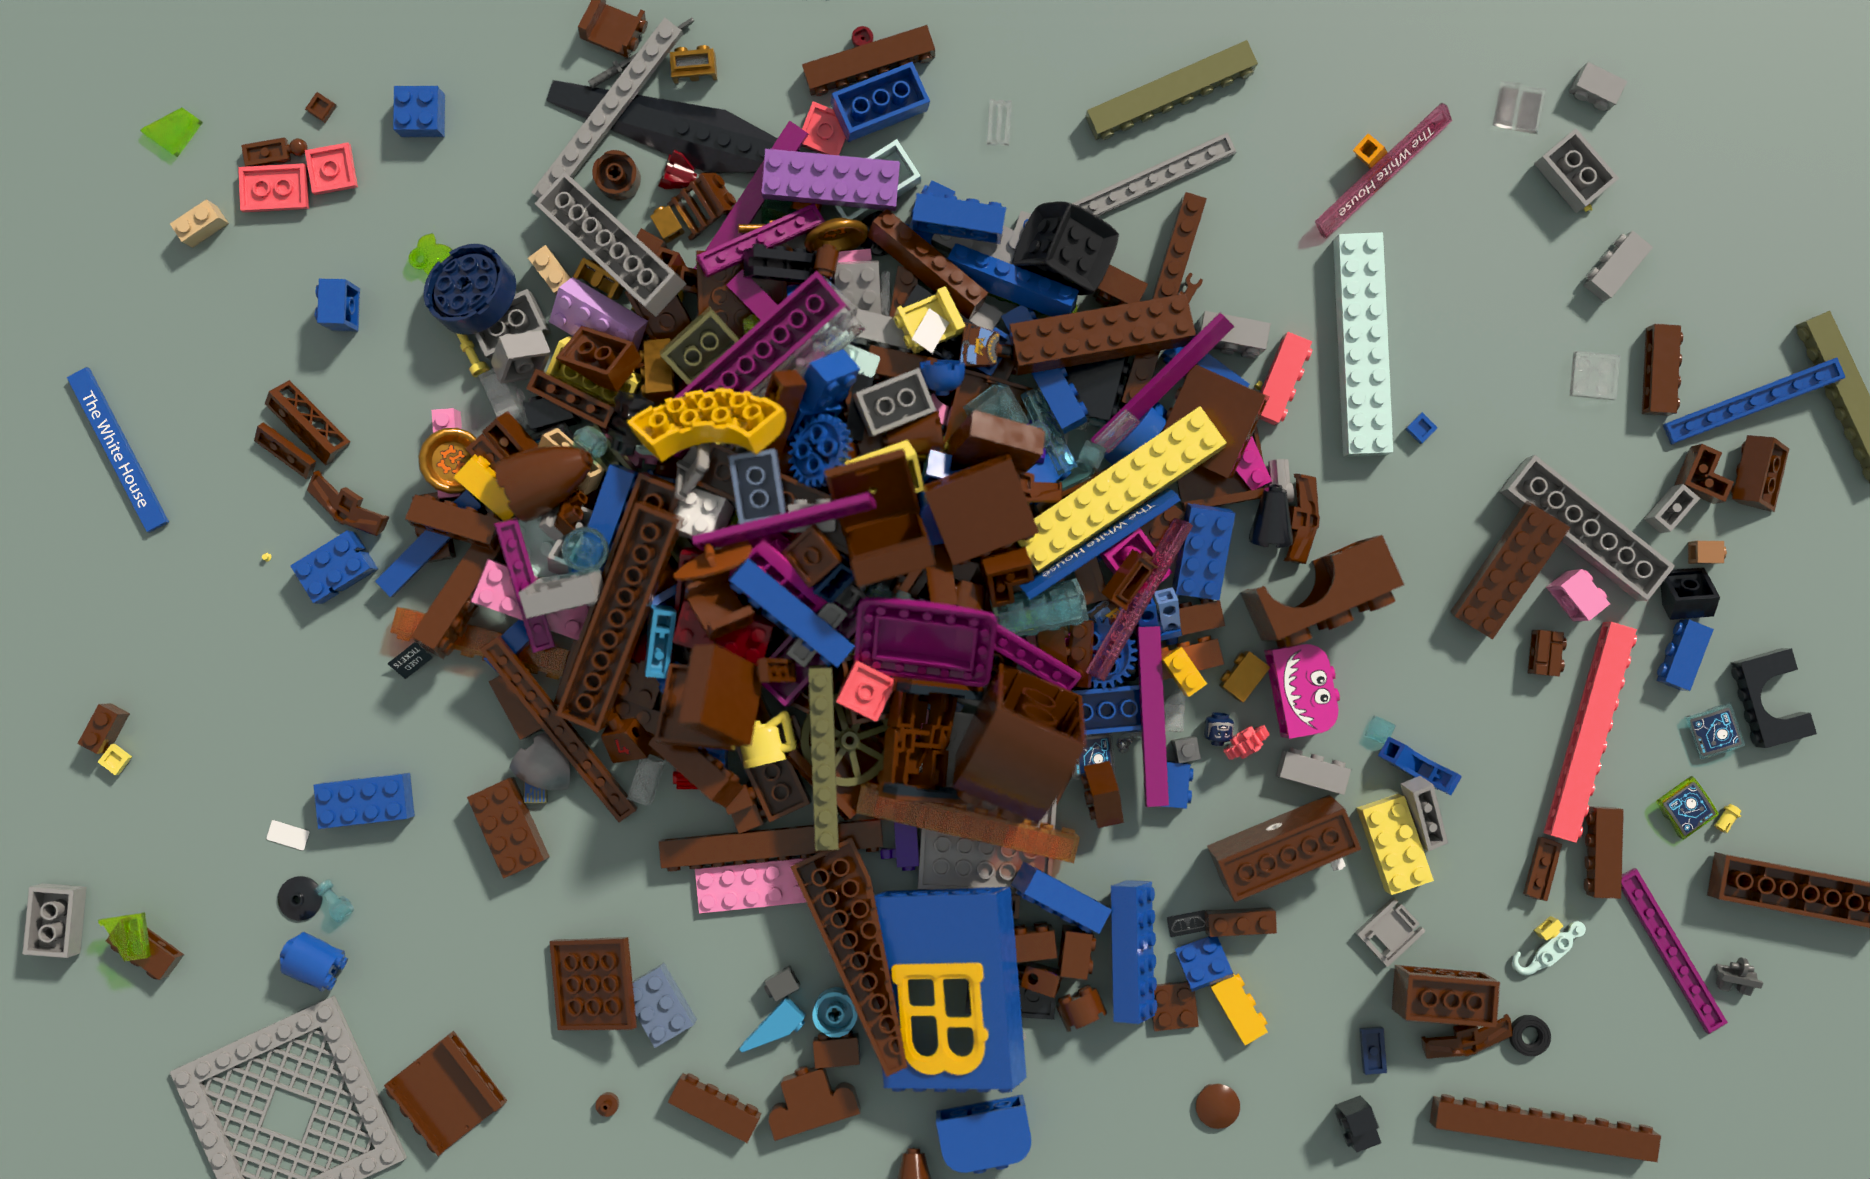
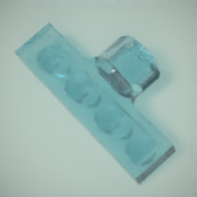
M1038 387L1021 394L1020 396L1032 419V423L1028 425L1045 431L1044 449L1048 452L1058 475L1077 468L1074 457L1040 388Z

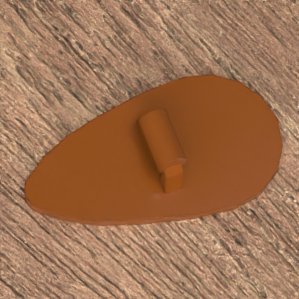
M747 540L718 548H713V545L708 543L704 546L705 552L677 570L674 578L677 581H688L731 570L742 564L749 557L752 547Z

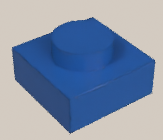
M1422 412L1405 429L1419 444H1422L1438 427Z

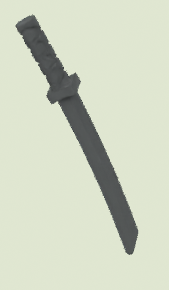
M693 18L688 19L679 25L678 28L684 30L694 22ZM636 54L619 64L615 60L612 68L588 80L591 88L593 89L617 74L620 76L623 73L622 69L629 65Z

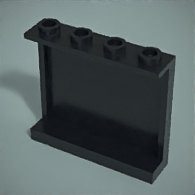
M1129 356L1064 367L1068 374L1065 377L1067 383H1073L1078 392V395L1075 396L1078 403L1083 401L1089 412L1085 415L1086 417L1108 422L1119 412L1117 402L1118 398H1122L1125 385L1122 382L1124 376H1128L1130 363H1127ZM1037 385L1032 404L1035 408L1050 409Z

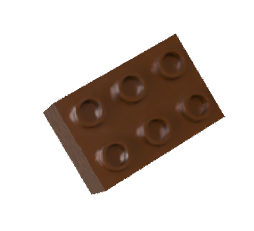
M1383 535L1359 540L1313 560L1315 581L1312 591L1302 603L1295 607L1285 606L1276 601L1268 593L1265 586L1247 589L1240 593L1261 641L1275 640L1278 648L1284 646L1290 648L1312 638L1309 626L1316 624L1318 630L1325 628L1331 630L1354 620L1350 609L1355 606L1359 613L1367 610L1372 612L1394 603L1396 600L1392 590L1403 586L1404 582Z

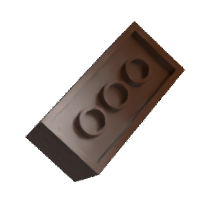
M1395 965L1392 1010L1403 1019L1410 1021L1497 1028L1500 982L1484 972Z

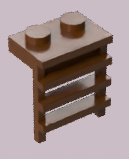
M717 173L699 174L695 181H691L689 186L682 189L677 196H673L671 201L667 203L670 208L675 205L691 230L692 234L688 236L689 240L696 238L722 215H729L736 204V199L727 191L724 186V180ZM693 190L711 217L709 220L702 213L690 191ZM683 197L700 222L701 226L699 228L681 202Z

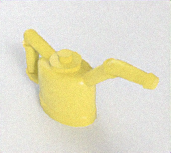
M787 711L780 712L766 724H761L760 720L755 721L751 746H740L744 769L785 760V752L796 749L797 741L792 729V719ZM780 723H782L786 739L784 744L781 742L779 729L777 728Z

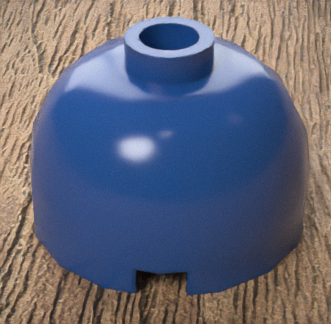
M930 360L920 362V371L929 390L936 391V395H949V391L957 389L964 380L965 362L937 360L938 362H934L933 365H930Z

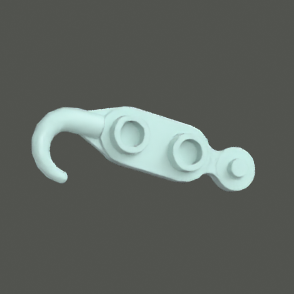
M1573 921L1569 925L1567 932H1560L1555 938L1549 939L1536 951L1532 963L1525 968L1519 965L1518 959L1521 953L1517 952L1512 960L1515 971L1522 975H1531L1537 970L1552 966L1572 948L1575 937L1584 935L1586 931L1585 925L1582 922Z

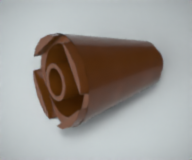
M939 411L931 412L886 431L887 435L883 436L884 448L908 440L917 455H928L930 450L945 453Z
M907 1148V1153L902 1154L897 1179H931L925 1153H920V1148Z

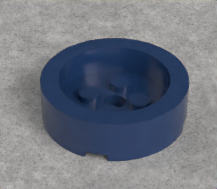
M467 244L450 251L451 255L442 263L438 261L430 271L424 286V302L431 314L448 330L463 335L481 332L498 322L511 306L516 292V278L513 270L492 248L483 244ZM469 281L470 283H468L465 287H463V290H462V286L465 285V284Z

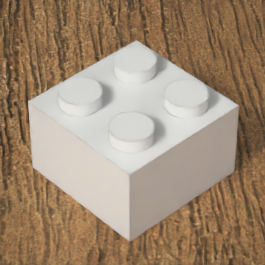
M693 488L685 501L680 500L674 513L685 518L678 535L692 540L694 535L727 528L735 507L726 498Z

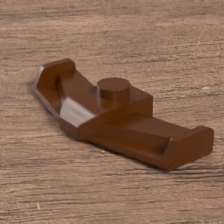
M1016 468L1028 504L1031 502L1058 503L1062 500V482H1034V474Z
M319 470L313 472L307 491L335 521L341 525H347L375 536L384 531L389 516H383L360 507L364 498L347 487L340 489V492H338L322 476Z
M1294 474V478H1296L1298 507L1289 506L1292 530L1295 531L1293 544L1289 547L1287 556L1283 561L1306 564L1320 521L1317 480L1313 476Z
M1508 1014L1503 1015L1504 1018L1497 1020V1028L1482 1027L1478 1029V1026L1457 1025L1453 1026L1454 1036L1432 1038L1421 1036L1423 1051L1427 1059L1475 1055L1488 1047L1512 1037L1511 1019Z

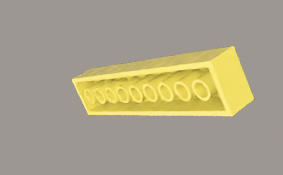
M1198 407L1036 517L1034 520L1039 533L1029 540L1021 539L1017 542L1020 547H1026L1032 565L1040 573L1223 450L1226 446V441L1203 409Z

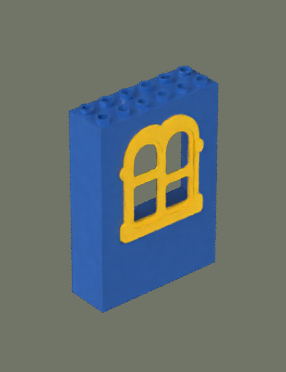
M1011 887L892 890L874 895L908 1066L886 1077L882 1068L884 1088H892L894 1092L906 1090L905 1088L913 1089L914 1092H922L927 1089H934L935 1092H945L948 1089H955L956 1092H967L969 1089H977V1092L980 1093L989 1092L991 1089H999L1000 1093L1012 1092V1089L1019 1086L1027 1076ZM965 978L969 981L972 1015L971 1017H948L945 1013L944 979ZM910 979H931L933 981L934 1006H912L910 1004L908 981ZM912 1016H934L936 1018L938 1049L932 1056H922L915 1050L912 1040ZM949 1027L972 1028L974 1048L968 1056H957L949 1048L947 1029Z

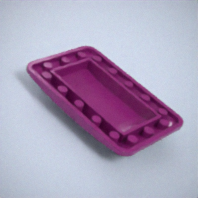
M864 598L859 602L857 610L854 661L857 660L888 676L983 687L989 683L991 677L997 618L992 613L947 604L893 598Z

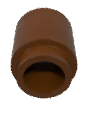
M823 244L822 247L817 248L813 268L815 272L818 271L825 279H832L833 274H836L839 251L835 250L836 247L830 244Z

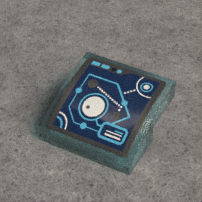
M1731 703L1685 716L1700 760L1745 746Z

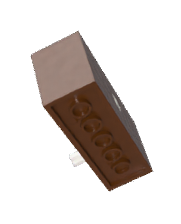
M1330 795L1207 846L1222 884L1234 902L1328 863L1331 864L1333 871L1342 870L1346 866L1342 857L1361 850L1345 808Z

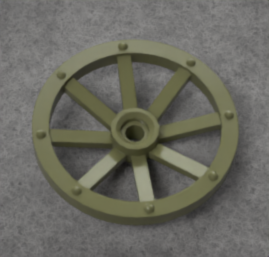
M839 693L833 694V702L842 729L839 731L834 728L836 736L835 747H840L835 755L836 767L846 751H848L854 777L847 778L836 776V785L855 786L865 783L878 775L879 771L883 769L884 748L881 754L862 744L860 740L886 732L890 726H887L888 718L881 719L882 725L857 733L861 723L854 724L849 728L842 705L835 702ZM809 711L802 724L800 747L803 757L812 766V746L809 747L811 729ZM851 736L852 742L846 744V738ZM856 748L878 759L875 765L863 774L860 773L855 752Z

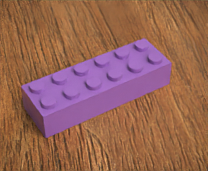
M765 149L762 197L769 200L896 211L900 161Z

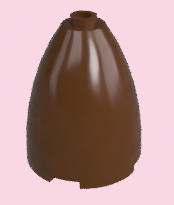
M548 446L529 449L498 461L495 466L498 487L504 488L505 495L510 501L507 505L513 514L521 521L528 522L545 515L569 498L586 479L592 468L593 458L588 451L585 452L581 448L570 446Z

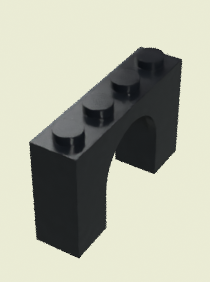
M1781 648L1731 662V673L1738 685L1737 694L1743 702L1745 709L1744 718L1749 723L1751 730L1750 739L1755 744V747L1769 748L1817 734L1811 713L1798 712L1775 718L1768 714L1762 705L1761 692L1769 679L1798 670L1792 648Z

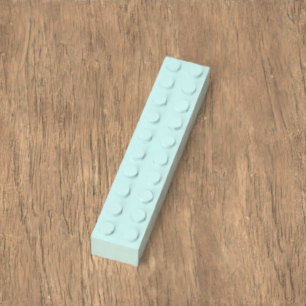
M1383 232L1339 234L1333 240L1343 457L1388 455L1393 453Z

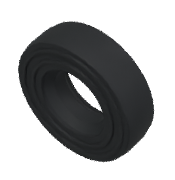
M1523 1015L1515 1019L1511 1024L1512 1037L1509 1040L1514 1049L1525 1056H1538L1549 1047L1551 1032L1548 1025L1542 1019L1533 1015ZM1528 1027H1533L1538 1032V1038L1532 1044H1526L1522 1040V1032Z

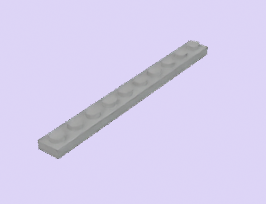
M664 18L532 190L535 196L540 198L564 171L571 178L576 175L684 34L682 30L668 19Z

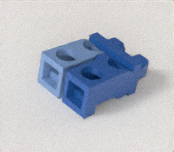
M1173 587L1154 591V600L1151 592L1145 597L1141 595L1135 596L1132 604L1133 607L1138 608L1136 613L1138 614L1136 616L1137 627L1160 626L1161 641L1165 640L1166 645L1177 644L1178 637L1182 636L1180 629L1179 602Z

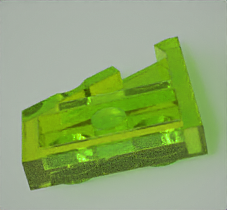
M181 107L143 127L140 131L178 157L203 122Z
M145 912L98 920L99 925L104 926L111 936L109 937L110 941L118 948L119 954L124 961L151 957Z

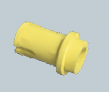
M1732 804L1724 806L1723 809L1725 811L1714 825L1724 833H1728L1735 820L1741 817V810Z

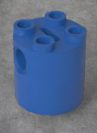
M302 932L288 940L280 953V971L297 981L318 988L321 992L326 989L331 991L337 980L334 977L338 970L344 969L348 958L345 957L344 950L332 947L327 942Z

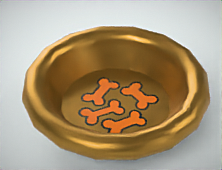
M834 218L819 224L807 234L804 245L810 253L817 251V248L822 247L823 244L833 245L836 247L835 250L839 252L851 251L866 241L869 231L867 226L858 220Z
M443 428L432 433L422 444L418 456L419 469L426 482L436 490L448 494L463 493L467 490L453 477L473 457L465 448L477 438L472 433L460 428Z

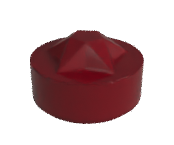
M857 27L852 33V43L855 47L874 41L873 33L868 27Z

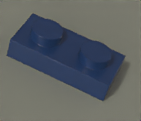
M1382 1026L1359 1028L1363 1073L1365 1075L1387 1073L1384 1028Z

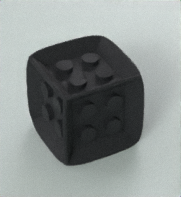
M1064 201L1043 203L1035 208L1027 221L1014 253L1013 265L1079 290L1078 295H1089L1097 290L1107 272L1117 247L1119 233L1104 220L1075 204Z

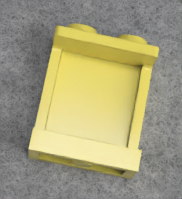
M946 286L938 289L936 295L905 308H902V306L896 308L894 322L898 329H902L905 335L903 336L904 342L908 349H912L914 354L925 350L924 347L912 340V337L929 308L949 322L938 344L963 333L965 324Z

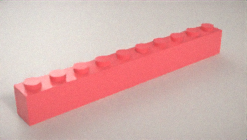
M1603 622L1544 829L1545 834L1575 843L1582 836V822L1588 814V801L1595 790V776L1601 769V755L1607 748L1606 737L1613 726L1612 716L1619 705L1618 695L1625 684L1624 673L1631 662L1630 652L1637 641V635H1635L1637 629L1614 622Z

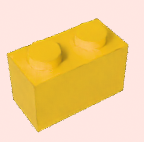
M1177 647L1162 658V664L1185 696L1189 697L1207 685L1182 647Z

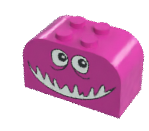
M1298 644L1290 648L1284 646L1264 650L1266 663L1271 667L1268 670L1280 736L1292 739L1329 730L1338 718L1339 709L1337 702L1340 701L1338 689L1334 688L1335 670L1333 666H1330L1326 653L1321 648L1311 644Z

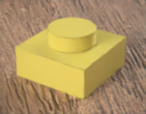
M111 744L98 763L114 775H119L132 756L116 744Z
M1550 916L1534 931L1544 940L1553 939L1560 933L1559 930L1563 925L1558 919Z

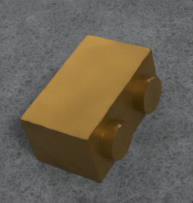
M1250 651L1238 654L1233 661L1235 666L1231 671H1225L1220 678L1222 683L1219 685L1235 699L1243 703L1271 668Z

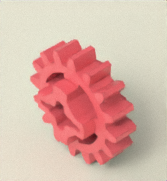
M1265 725L1254 729L1252 726H1249L1233 736L1230 740L1231 744L1224 749V753L1229 760L1239 756L1241 759H1244L1260 750L1261 746L1264 745L1262 741L1266 740L1270 733Z

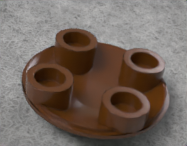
M1208 1084L1197 1097L1196 1112L1199 1119L1206 1126L1222 1129L1236 1121L1240 1113V1101L1235 1091L1223 1084Z

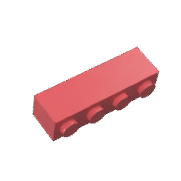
M1290 332L1283 335L1260 391L1270 396L1260 420L1272 425L1284 421L1288 409H1285L1287 402H1291L1296 393V389H1294L1296 380H1301L1305 370L1302 368L1303 363L1308 361L1313 349L1310 348L1312 341Z

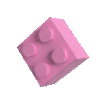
M1583 569L1565 571L1546 586L1573 622L1590 621L1610 605L1607 601L1606 593L1601 588L1595 586L1592 582L1593 577L1586 570L1583 571Z

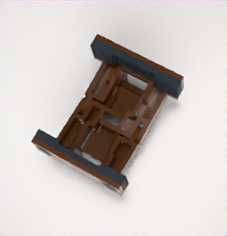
M894 676L892 685L893 699L887 726L890 727L885 732L883 770L879 771L877 776L879 782L878 796L903 801L969 804L958 797L957 789L946 786L949 750H946L950 742L957 699L982 701L984 687ZM928 704H930L931 707L927 724H925ZM916 734L920 735L919 741H915ZM923 762L922 772H919V768Z

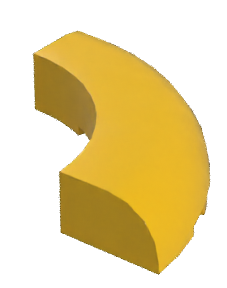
M721 388L715 389V392L703 393L702 390L685 393V397L665 399L666 403L653 409L650 406L628 420L627 423L640 442L663 462L683 449L711 442L735 444L750 450L756 455L778 437L784 428L786 415L782 407L765 397L759 398L747 391L738 393L733 392L732 389Z

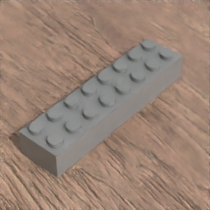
M565 171L535 203L655 317L686 285L670 267Z
M1536 455L1527 457L1499 491L1520 509L1526 501H1529L1571 527L1562 539V542L1636 601H1648L1675 567L1674 564Z

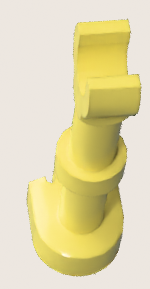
M457 334L461 342L460 347L463 352H466L472 364L469 368L472 376L476 378L479 375L485 374L486 371H490L486 362L479 361L473 349L475 346L471 340L469 341L467 335Z

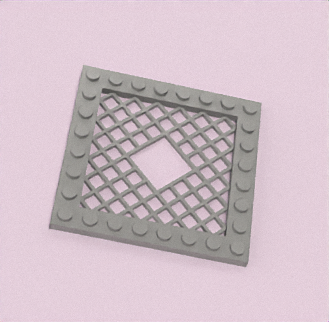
M335 995L170 1071L217 1179H246L245 1177L265 1179L260 1177L263 1166L274 1170L271 1179H276L278 1172L288 1175V1179H364L407 1158ZM309 1032L306 1042L297 1039V1037ZM314 1033L324 1036L321 1047L310 1043ZM289 1041L286 1051L276 1048ZM294 1042L304 1046L301 1056L290 1053ZM327 1042H328V1045H329L331 1051L325 1049V1046H326V1043H327ZM308 1048L319 1051L315 1062L305 1058ZM269 1051L266 1060L256 1057ZM273 1052L284 1055L280 1066L270 1062ZM323 1053L333 1057L330 1067L319 1064ZM288 1057L298 1060L295 1071L284 1068ZM249 1060L246 1069L236 1066ZM253 1061L264 1065L260 1075L250 1072ZM336 1062L340 1071L334 1069ZM302 1063L313 1066L310 1077L299 1073ZM267 1067L278 1070L275 1081L264 1077ZM317 1068L328 1072L324 1082L314 1079ZM228 1070L225 1079L215 1076L223 1071ZM233 1070L243 1074L240 1084L229 1081ZM282 1072L293 1076L289 1086L279 1083ZM331 1074L343 1077L339 1088L328 1084ZM247 1076L258 1079L255 1090L244 1086ZM297 1077L308 1081L304 1091L293 1088ZM206 1079H208L207 1084H206V1087H205L203 1081L206 1080ZM213 1080L223 1083L220 1094L209 1090ZM262 1081L273 1085L269 1095L258 1092ZM311 1083L322 1086L319 1097L308 1093ZM345 1083H346V1085H347L349 1091L343 1090V1087H344V1084H345ZM227 1085L238 1089L234 1099L224 1096ZM277 1087L317 1101L302 1141L262 1127ZM326 1088L337 1092L334 1102L322 1099ZM242 1091L253 1094L249 1105L238 1101ZM341 1094L351 1097L348 1108L337 1104ZM209 1095L218 1098L215 1107ZM256 1096L267 1100L264 1110L253 1107ZM222 1100L232 1104L229 1114L218 1110ZM321 1103L331 1107L328 1117L317 1114ZM354 1103L358 1109V1112L352 1110ZM236 1105L247 1109L244 1119L233 1116ZM335 1108L346 1112L342 1123L332 1119ZM251 1111L261 1114L258 1125L247 1121ZM350 1114L361 1118L357 1128L346 1124ZM218 1116L226 1118L224 1127L222 1126ZM315 1118L326 1122L322 1132L311 1128ZM230 1121L241 1124L238 1134L227 1131ZM363 1123L366 1127L367 1132L361 1130ZM329 1124L340 1127L337 1138L326 1134ZM245 1126L256 1129L252 1140L242 1136ZM344 1129L355 1133L352 1143L341 1139ZM260 1131L271 1135L267 1145L256 1142ZM309 1133L320 1136L317 1147L306 1143ZM359 1134L370 1138L366 1148L355 1145ZM227 1136L236 1139L233 1148ZM274 1137L285 1140L282 1151L271 1147ZM324 1138L335 1142L331 1152L320 1149ZM239 1141L250 1144L247 1155L236 1151ZM289 1142L300 1146L296 1156L286 1153ZM338 1144L349 1147L346 1158L335 1154ZM254 1146L265 1150L262 1160L251 1157ZM304 1148L314 1151L311 1162L300 1158ZM353 1149L363 1152L350 1159ZM269 1152L280 1155L276 1166L265 1162ZM318 1153L329 1157L326 1167L315 1164ZM236 1156L245 1159L242 1168ZM283 1157L294 1161L291 1171L280 1167ZM333 1159L343 1162L330 1168ZM249 1161L259 1165L256 1175L245 1171ZM298 1163L309 1166L306 1176L295 1173ZM313 1168L323 1171L309 1178Z

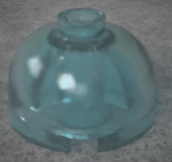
M588 526L572 530L564 539L562 545V555L566 564L581 573L593 572L601 568L607 560L609 553L608 541L604 534Z

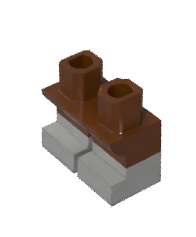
M581 490L574 492L564 502L542 516L539 528L553 541L575 530L577 522L582 520L583 512L581 507L587 504V496Z

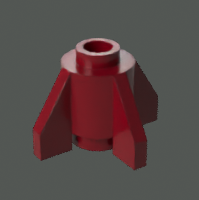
M674 150L672 155L668 156L666 167L658 186L666 190L686 188L690 185L691 181L696 180L695 168L681 152Z

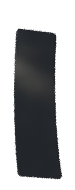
M857 374V380L853 386L846 429L851 431L847 437L862 441L865 425L853 394L872 387L873 377Z

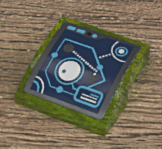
M1693 776L1688 777L1656 800L1663 816L1671 822L1676 834L1683 840L1719 815L1712 801Z

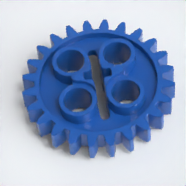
M819 414L818 417L812 416L811 422L805 420L804 428L798 427L800 433L799 435H793L796 441L790 443L793 446V450L788 452V454L792 455L788 463L793 465L790 471L795 473L793 477L799 479L800 483L811 488H821L822 485L827 487L828 483L824 470L844 465L845 460H851L847 453L853 450V448L848 446L853 439L847 437L851 431L846 429L847 425L841 422V419L829 414L826 416Z
M1097 617L1096 623L1094 621V634L1098 638V643L1096 646H1093V650L1103 648L1104 652H1116V654L1121 655V658H1113L1110 655L1101 658L1100 653L1093 652L1094 665L1092 667L1091 683L1094 682L1095 689L1099 687L1100 683L1103 689L1108 687V682L1112 688L1116 686V680L1119 683H1123L1124 679L1122 676H1131L1128 669L1134 670L1136 668L1131 662L1138 661V658L1133 656V653L1138 652V649L1132 647L1137 640L1129 639L1133 632L1125 633L1126 627L1124 625L1118 627L1119 620H1115L1111 624L1110 617H1107L1105 622H1103L1102 617ZM1123 633V638L1119 640V650H1114L1110 645L1111 639H1117V635L1119 638ZM1108 660L1115 662L1116 669L1114 672L1107 669L1106 664Z

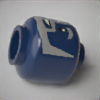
M1221 712L1211 713V716L1205 719L1204 737L1210 740L1212 745L1224 746V742H1229L1233 738L1234 721L1229 718V714Z

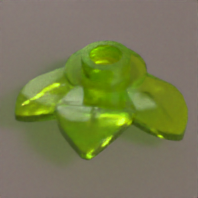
M433 233L427 234L419 239L417 248L410 252L409 263L415 269L424 270L429 275L438 261L442 263L451 255L449 252L452 249L443 244H436L435 235ZM424 256V260L419 263L417 261L418 257Z

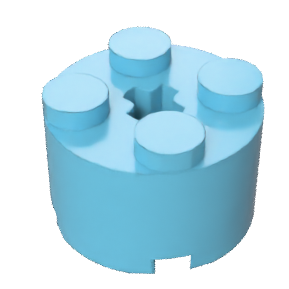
M833 987L823 991L818 996L812 1016L818 1030L829 1037L836 1038L846 1035L854 1027L858 1013L847 990ZM833 1008H837V1011H840L839 1016H835V1013L832 1012Z

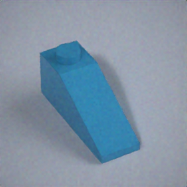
M652 604L649 610L645 677L667 678L677 613L673 606Z
M786 996L741 1044L739 1050L745 1052L785 1037L793 1030L798 1032L805 1024L803 1019L806 1013Z

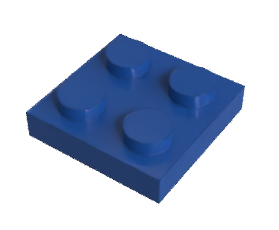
M1208 936L1175 949L1192 992L1234 976L1218 936Z

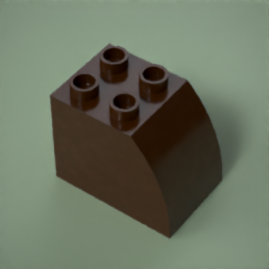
M999 661L985 690L982 701H980L956 752L952 788L958 790V797L966 803L980 806L985 801L1000 807L999 813L1011 822L1022 824L1025 819H1028L1038 824L1062 792L1086 747L1082 696Z

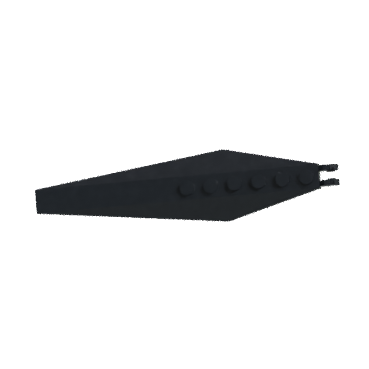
M553 80L546 101L587 119L609 90L596 87L592 89L590 86ZM642 95L635 96L610 129L668 156L672 155L674 150L681 152L693 167L706 173H756L764 161L765 149H771L778 139L727 110Z

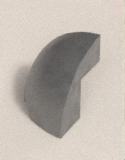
M546 732L534 737V744L528 749L521 748L510 763L509 768L519 779L531 786L545 790H566L569 788V760Z

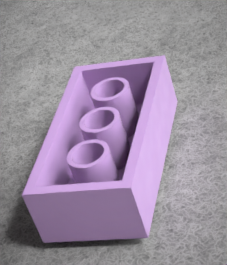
M574 277L559 287L549 320L551 324L572 336L581 326L631 341L634 343L637 351L648 323L646 319Z

